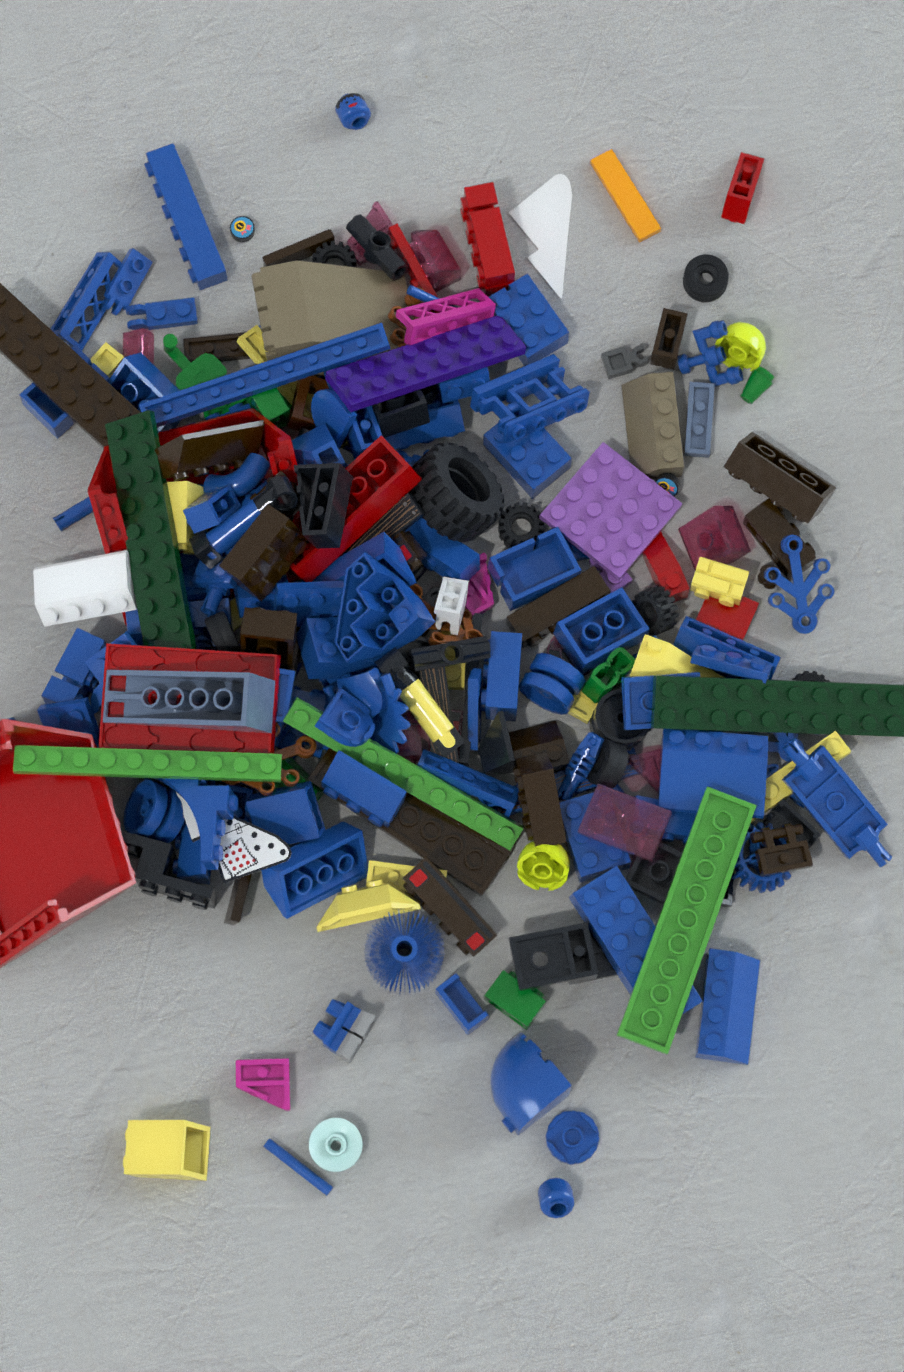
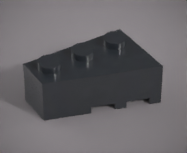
M340 463L294 465V472L297 474L298 480L296 488L297 493L300 495L301 506L299 511L303 536L316 549L340 548L353 476Z

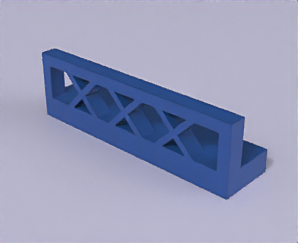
M110 252L96 253L51 327V330L71 347L76 345L81 351L106 311L103 305L107 298L105 297L104 300L98 301L96 291L102 285H105L107 290L112 281L110 280L109 269L112 264L119 268L122 263ZM93 305L94 316L92 320L85 321L84 311L87 306ZM80 326L82 336L76 342L70 337V334L74 327Z
M423 749L417 766L469 796L478 797L480 802L488 807L497 805L506 809L504 816L509 818L518 797L517 793L519 791L517 787Z

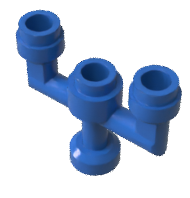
M724 320L711 322L707 327L692 331L698 349L702 354L689 357L686 354L678 355V366L683 375L690 373L692 367L705 364L710 383H714L715 387L727 383L734 385L744 380L740 366L729 367L725 372L718 374L715 366L721 365L722 361L726 360L725 350L723 346L718 347L714 345L708 347L706 342L708 338L719 339L727 335V326Z

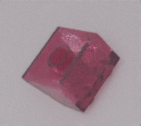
M713 506L678 528L695 571L700 557L727 565L751 552L733 506Z

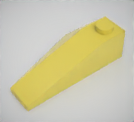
M646 634L630 674L631 677L700 672V677L724 678L710 668L690 663L692 657L674 645Z

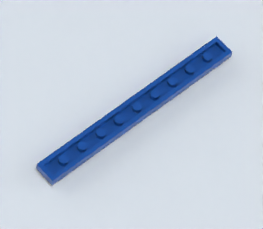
M382 323L139 404L141 412L147 410L154 411L158 428L391 348Z

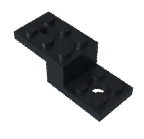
M121 831L123 840L128 848V857L139 860L135 872V880L138 887L142 889V893L150 896H157V893L167 895L166 899L176 903H182V900L192 902L193 907L201 910H207L208 907L215 908L217 896L214 888L170 877L173 861L176 858L172 844Z
M587 922L509 937L508 939L519 991L563 982H569V985L618 976L589 931ZM537 952L544 953L548 958L547 964L544 966L535 965L532 960L533 955Z

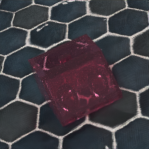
M437 229L415 230L411 232V243L409 245L435 293L461 280V269Z

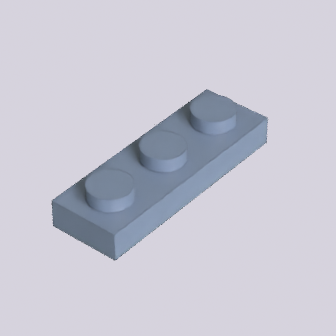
M689 382L684 456L709 458L714 383Z

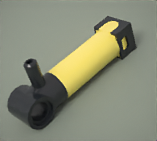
M396 647L375 661L382 674H391L395 688H399L402 691L400 698L409 707L410 712L443 757H446L465 743L459 732L446 717Z

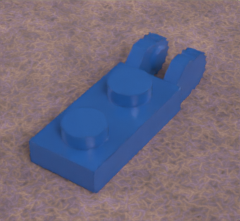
M195 298L145 303V305L135 304L126 307L127 315L146 314L147 320L141 318L127 322V327L130 330H155L198 324Z

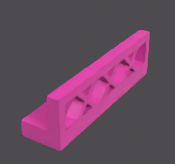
M477 288L396 310V317L407 327L404 342L407 345H413L433 336L494 317L496 304L483 291ZM477 298L480 302H474L470 300ZM452 304H453V305H457V306H461V307L455 308V307H451V306H449V305H452ZM434 310V311H438V312H440V313H432V312H428V311ZM408 316H415L419 318L411 320Z

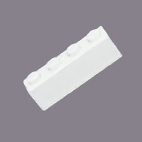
M127 550L35 567L33 570L35 607L44 627L137 610L130 557Z

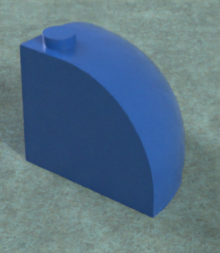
M518 1033L501 1049L494 1061L490 1080L494 1102L504 1117L501 1121L510 1133L515 1131L518 1136L566 1099L572 1086L551 1060H543L540 1053L542 1052L541 1049L531 1039L527 1042L524 1040L527 1037L523 1033Z

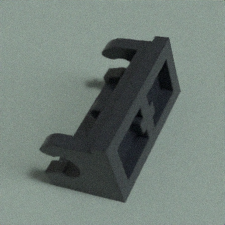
M784 799L777 804L772 812L768 813L762 822L765 826L772 824L773 829L781 828L783 824L788 823L792 825L801 824L803 834L795 836L797 842L807 840L809 849L821 836Z

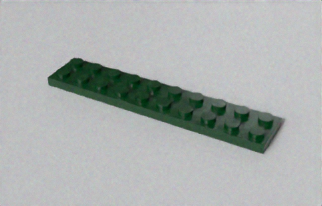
M147 410L105 424L119 507L128 536L126 547L130 557L131 576L144 646L197 649L167 480L163 479L158 456L154 449L160 447L154 411Z
M654 675L651 728L831 734L836 731L839 735L904 737V685L770 679L765 684L762 680Z

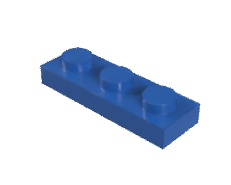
M697 645L692 653L690 662L739 677L762 680L765 684L772 670V665H768L764 660L742 658L740 654L735 652H720L710 645Z

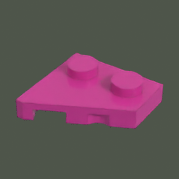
M485 552L480 554V570L468 583L465 609L472 613L471 620L474 613L483 614L494 606Z
M289 1058L236 1060V1088L282 1110L290 1111Z

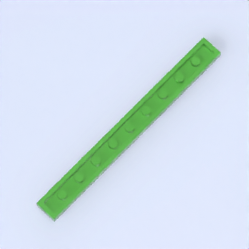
M296 697L283 722L336 752L340 750L411 795L506 849L511 850L524 829L523 825L507 818L500 812L488 807L486 804L481 803L479 800L370 738L365 744L357 747L338 743L314 726L323 714V711Z
M15 745L13 772L14 774L281 782L282 754Z

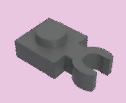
M636 346L629 353H627L626 347L601 353V359L608 379L632 373V365L637 367L647 365L648 358L639 359L636 356L644 352V346Z

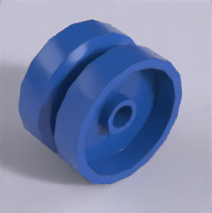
M538 653L529 667L531 672L525 673L518 686L520 692L539 707L555 714L565 715L569 712L575 701L573 696L578 695L582 689L585 678L575 667L551 654Z
M144 780L133 790L127 801L123 820L125 830L128 833L161 842H172L178 835L185 820L182 801L173 789L165 788L162 784L152 780Z

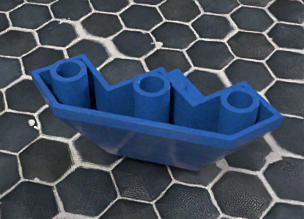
M364 552L346 569L334 643L347 663L385 655L394 647L399 649L416 640L435 623L424 603L409 586L368 553Z

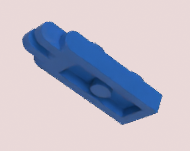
M134 248L129 249L104 293V297L107 300L103 308L109 310L114 303L115 305L111 313L115 316L119 314L121 309L126 310L153 262Z

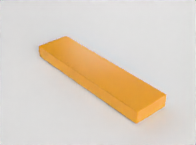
M610 149L591 159V166L639 243L661 232L660 225L613 150Z

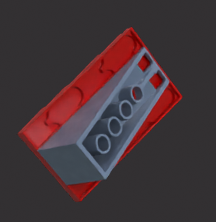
M106 643L98 748L274 754L281 656L277 654Z

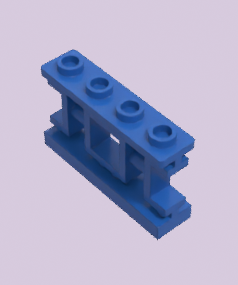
M552 354L473 388L470 407L475 413L479 412L481 415L493 411L500 418L497 432L504 434L503 441L507 444L514 440H519L532 432L539 431L555 422H560L573 414L584 411L587 408L590 391L587 388L583 389L581 385L569 389L563 382L565 369L563 367L559 368L560 359L555 354ZM534 394L541 402L529 407L522 398ZM558 395L561 399L557 400L554 396ZM506 400L509 405L505 406L502 402ZM517 412L520 417L516 418L513 413Z

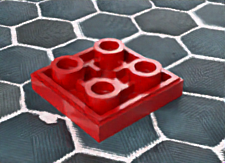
M742 596L740 605L734 604L733 607L720 604L719 599L709 597V599L704 600L696 620L744 640L759 603Z

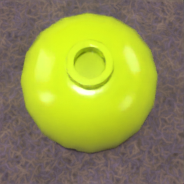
M736 322L728 325L727 335L717 339L715 345L718 347L723 346L725 350L726 360L722 362L728 367L740 366L742 370L743 368H751L750 371L757 369L766 351L765 337L759 329L749 323Z
M532 841L522 849L519 855L517 874L519 879L532 889L539 890L542 887L552 891L562 887L567 881L570 860L561 844L535 846L534 841Z

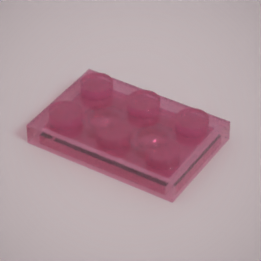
M598 784L578 833L652 862L672 812Z

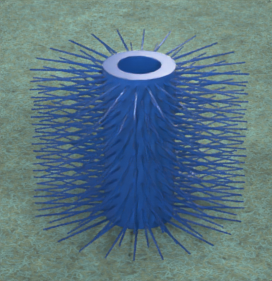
M398 909L400 931L394 913L395 925L390 914L388 915L389 922L386 921V918L384 919L385 922L380 920V928L378 926L376 928L378 933L376 934L373 930L374 935L367 940L369 943L364 944L367 946L372 943L370 946L365 947V949L370 947L373 949L364 950V952H372L371 954H365L372 957V959L365 958L369 959L377 970L375 971L369 964L366 965L371 968V975H374V973L376 975L380 969L381 973L377 979L380 976L382 977L377 983L380 980H387L381 981L380 984L385 983L388 986L390 983V992L397 977L394 989L396 992L400 973L401 992L403 969L404 986L406 969L409 992L411 990L409 975L414 992L416 991L414 980L420 991V983L424 989L425 983L429 985L426 981L430 980L429 977L432 979L434 975L430 970L438 960L444 958L437 957L444 955V953L441 954L436 951L444 952V950L435 947L443 949L444 947L438 945L435 941L441 945L444 944L440 943L433 936L435 929L433 932L431 928L428 929L432 923L429 925L428 922L423 921L424 918L422 917L418 924L419 913L412 927L413 913L408 932V912L406 935L405 926L403 935ZM406 948L411 951V954L404 957L400 956L397 952L400 949Z

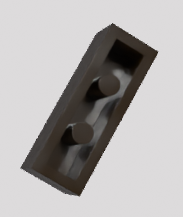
M769 498L746 514L743 524L781 570L786 579L791 581L792 574L789 555L781 550L780 544L786 535L799 536L800 532L794 523H789L786 520L783 509L775 506ZM794 540L789 543L791 550L797 547V543ZM802 540L803 548L799 554L803 573L814 564L816 552L810 543H805Z

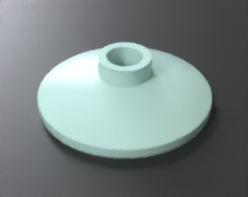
M330 1118L322 1121L314 1128L309 1139V1151L312 1159L319 1167L330 1172H341L352 1167L358 1161L363 1147L359 1130L350 1121L342 1118ZM334 1141L341 1143V1148L338 1151L331 1149V1144Z

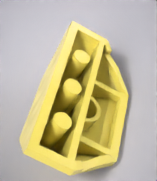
M382 879L368 881L367 886L357 888L356 884L342 887V892L337 893L316 928L317 932L384 918V916L388 917L389 914L393 916V913L397 915L398 909L400 914L420 910L422 906L418 899L391 882L383 883Z

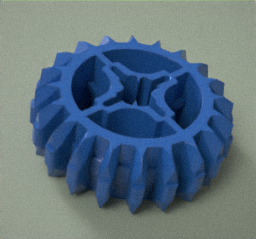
M758 822L756 826L750 823L734 868L736 873L732 876L734 880L739 877L742 879L740 882L741 887L748 883L749 891L753 892L758 888L759 893H764L766 888L769 892H772L776 889V886L782 887L785 884L784 880L787 881L791 878L789 872L761 877L757 859L754 858L756 857L755 851L763 849L764 846L762 842L752 843L750 834L759 832L760 829L764 828L762 822ZM768 824V825L765 827V828L769 827L770 830L773 829V825H772V824ZM784 838L774 839L775 846L786 844ZM748 840L750 843L748 847L750 854L747 858H743L744 845ZM748 867L754 868L758 875L750 871Z

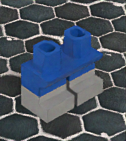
M332 999L326 1009V1013L336 1018V1021L332 1027L319 1021L313 1030V1034L323 1041L322 1043L325 1048L351 1063L362 1044V1040L364 1041L375 1023L376 1017L367 1011L364 1012L348 1001L344 1004Z

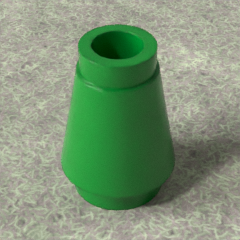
M761 366L756 370L753 369L740 397L752 405L754 401L773 385L772 381L775 377Z

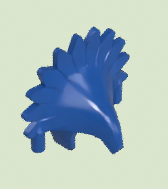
M375 667L358 675L352 676L351 673H346L337 678L338 690L342 688L361 701L371 711L370 716L375 724V730L370 739L397 754L399 749L396 742L401 744L407 742V738L402 730L409 728L411 725L401 716V714L409 710V707L397 701L402 691L399 688H395L391 674H382ZM332 685L322 688L327 700V704L324 705L325 709L335 696Z

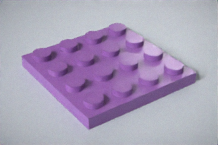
M602 442L540 514L539 519L552 529L559 527L567 541L619 581L682 507V503Z

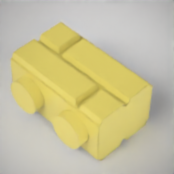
M700 557L690 591H693L695 596L702 599H709V597L719 599V603L725 606L733 607L734 604L740 605L749 571Z

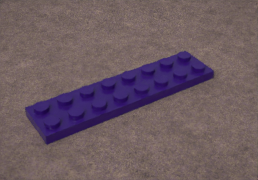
M494 316L433 336L413 345L408 344L326 371L325 379L348 410L353 412L524 355L526 346L503 317Z

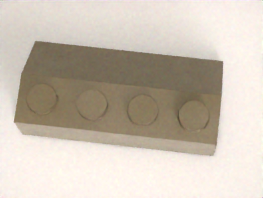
M650 373L622 384L630 463L650 479H656L661 473H671L676 477H682L684 461L674 373Z

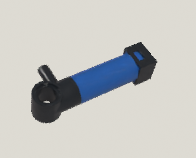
M281 475L273 477L268 481L266 490L209 532L203 530L191 537L189 541L195 556L209 569H212L225 559L223 553L240 540L267 504L293 521L294 515L290 510L296 506L298 497L289 478Z

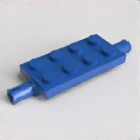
M266 478L248 494L237 498L241 507L251 500L250 497L254 493L257 494L267 484ZM232 546L230 549L223 553L224 558L228 555V553L232 550L234 546ZM199 560L190 583L196 588L207 589L208 593L200 610L206 615H215L222 597L226 596L229 588H236L237 583L219 566L221 562L212 569H209Z
M795 738L788 741L789 746L785 744L782 749L796 766L782 781L846 858L850 859L857 852L863 850L871 855L879 867L886 865L885 860L890 861L892 856L879 842L878 837L880 831L888 825L824 746L820 745L808 755Z

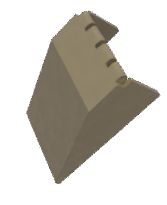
M297 260L261 267V272L251 275L264 349L268 351L265 352L267 361L382 323L391 349L377 354L399 348V346L391 342L390 335L396 328L400 327L389 320L388 313L394 306L408 307L404 300L407 294L405 274L400 279L393 281L381 270ZM321 372V373H318V374H315V375H312V376H315V377L324 376V372Z

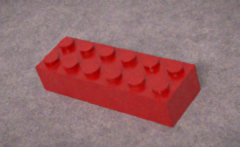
M382 435L345 468L353 476L340 548L316 549L309 542L303 553L291 564L290 568L304 582H312L422 480ZM299 511L297 514L294 515V519L292 522L302 532Z

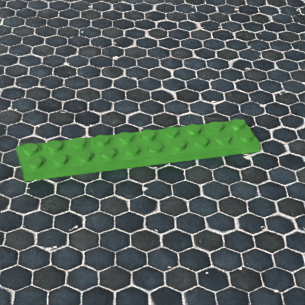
M708 786L705 788L616 1036L665 1055L669 1053L757 805Z

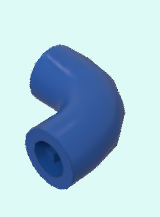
M250 453L243 464L234 472L227 475H208L203 485L204 493L230 484L237 498L244 496L256 488L271 468L270 463L263 456Z

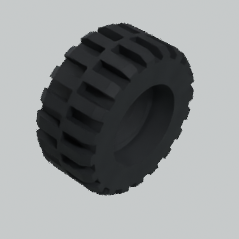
M444 442L434 445L411 466L422 480L408 493L413 494L425 512L422 518L427 521L426 524L431 529H436L438 534L447 536L452 541H473L495 523L503 513L504 495L501 494L502 487L500 483H497V477L494 472L489 470V466L485 461L482 462L477 454L471 453L464 446H458L457 443Z

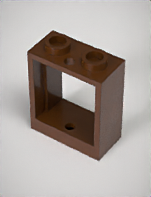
M309 376L298 380L287 428L300 431L301 427L308 430L316 428L313 419L304 417L303 411L308 393L314 395L319 390L329 389L325 379ZM346 437L342 444H345V442L347 441Z

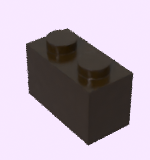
M663 308L650 365L675 369L688 313Z

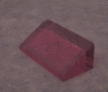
M144 328L123 333V356L126 357L141 352L154 365V334Z

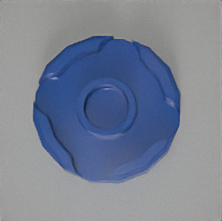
M564 1111L555 1116L548 1125L546 1133L547 1148L552 1156L562 1163L569 1165L581 1164L590 1159L597 1150L599 1143L598 1127L593 1119L583 1112Z

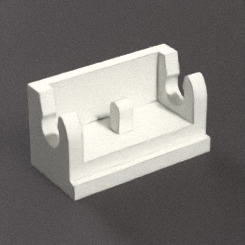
M443 577L434 608V614H436L435 625L438 630L441 629L442 622L446 621L451 624L450 633L458 635L467 602L469 581Z

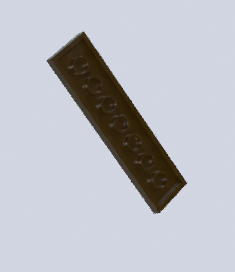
M0 283V353L103 449L105 446H109L105 424L141 412Z
M330 748L308 778L311 783L324 791V788L321 787V782L337 754L336 751ZM408 792L406 793L403 805L388 828L384 825L382 827L374 825L422 858L427 856L437 868L447 870L449 876L481 897L511 853L498 843ZM340 798L336 799L337 802L344 806L347 803ZM361 811L359 812V814L356 813L357 815L371 823L368 820V815L364 814Z

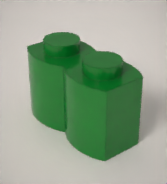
M623 647L615 649L604 663L598 665L583 685L582 692L595 704L599 703L604 695L622 683L621 677L628 675L636 659Z

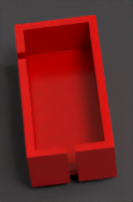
M489 182L464 187V197L460 198V214L462 222H466L467 230H465L467 243L471 245L472 265L477 269V286L480 290L483 289V292L488 297L504 287L508 291L509 284L515 281V270L500 208L494 207V205L498 204L494 183Z

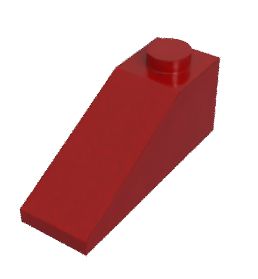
M743 152L740 153L721 218L734 223L745 224L764 158Z
M660 532L645 549L642 556L655 586L664 587V591L668 590L671 593L669 597L674 596L676 600L674 602L688 597L690 588L677 559Z

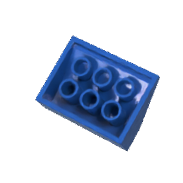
M663 729L660 749L658 810L697 813L705 788L708 786L757 805L752 818L763 819L768 762V736L687 729Z

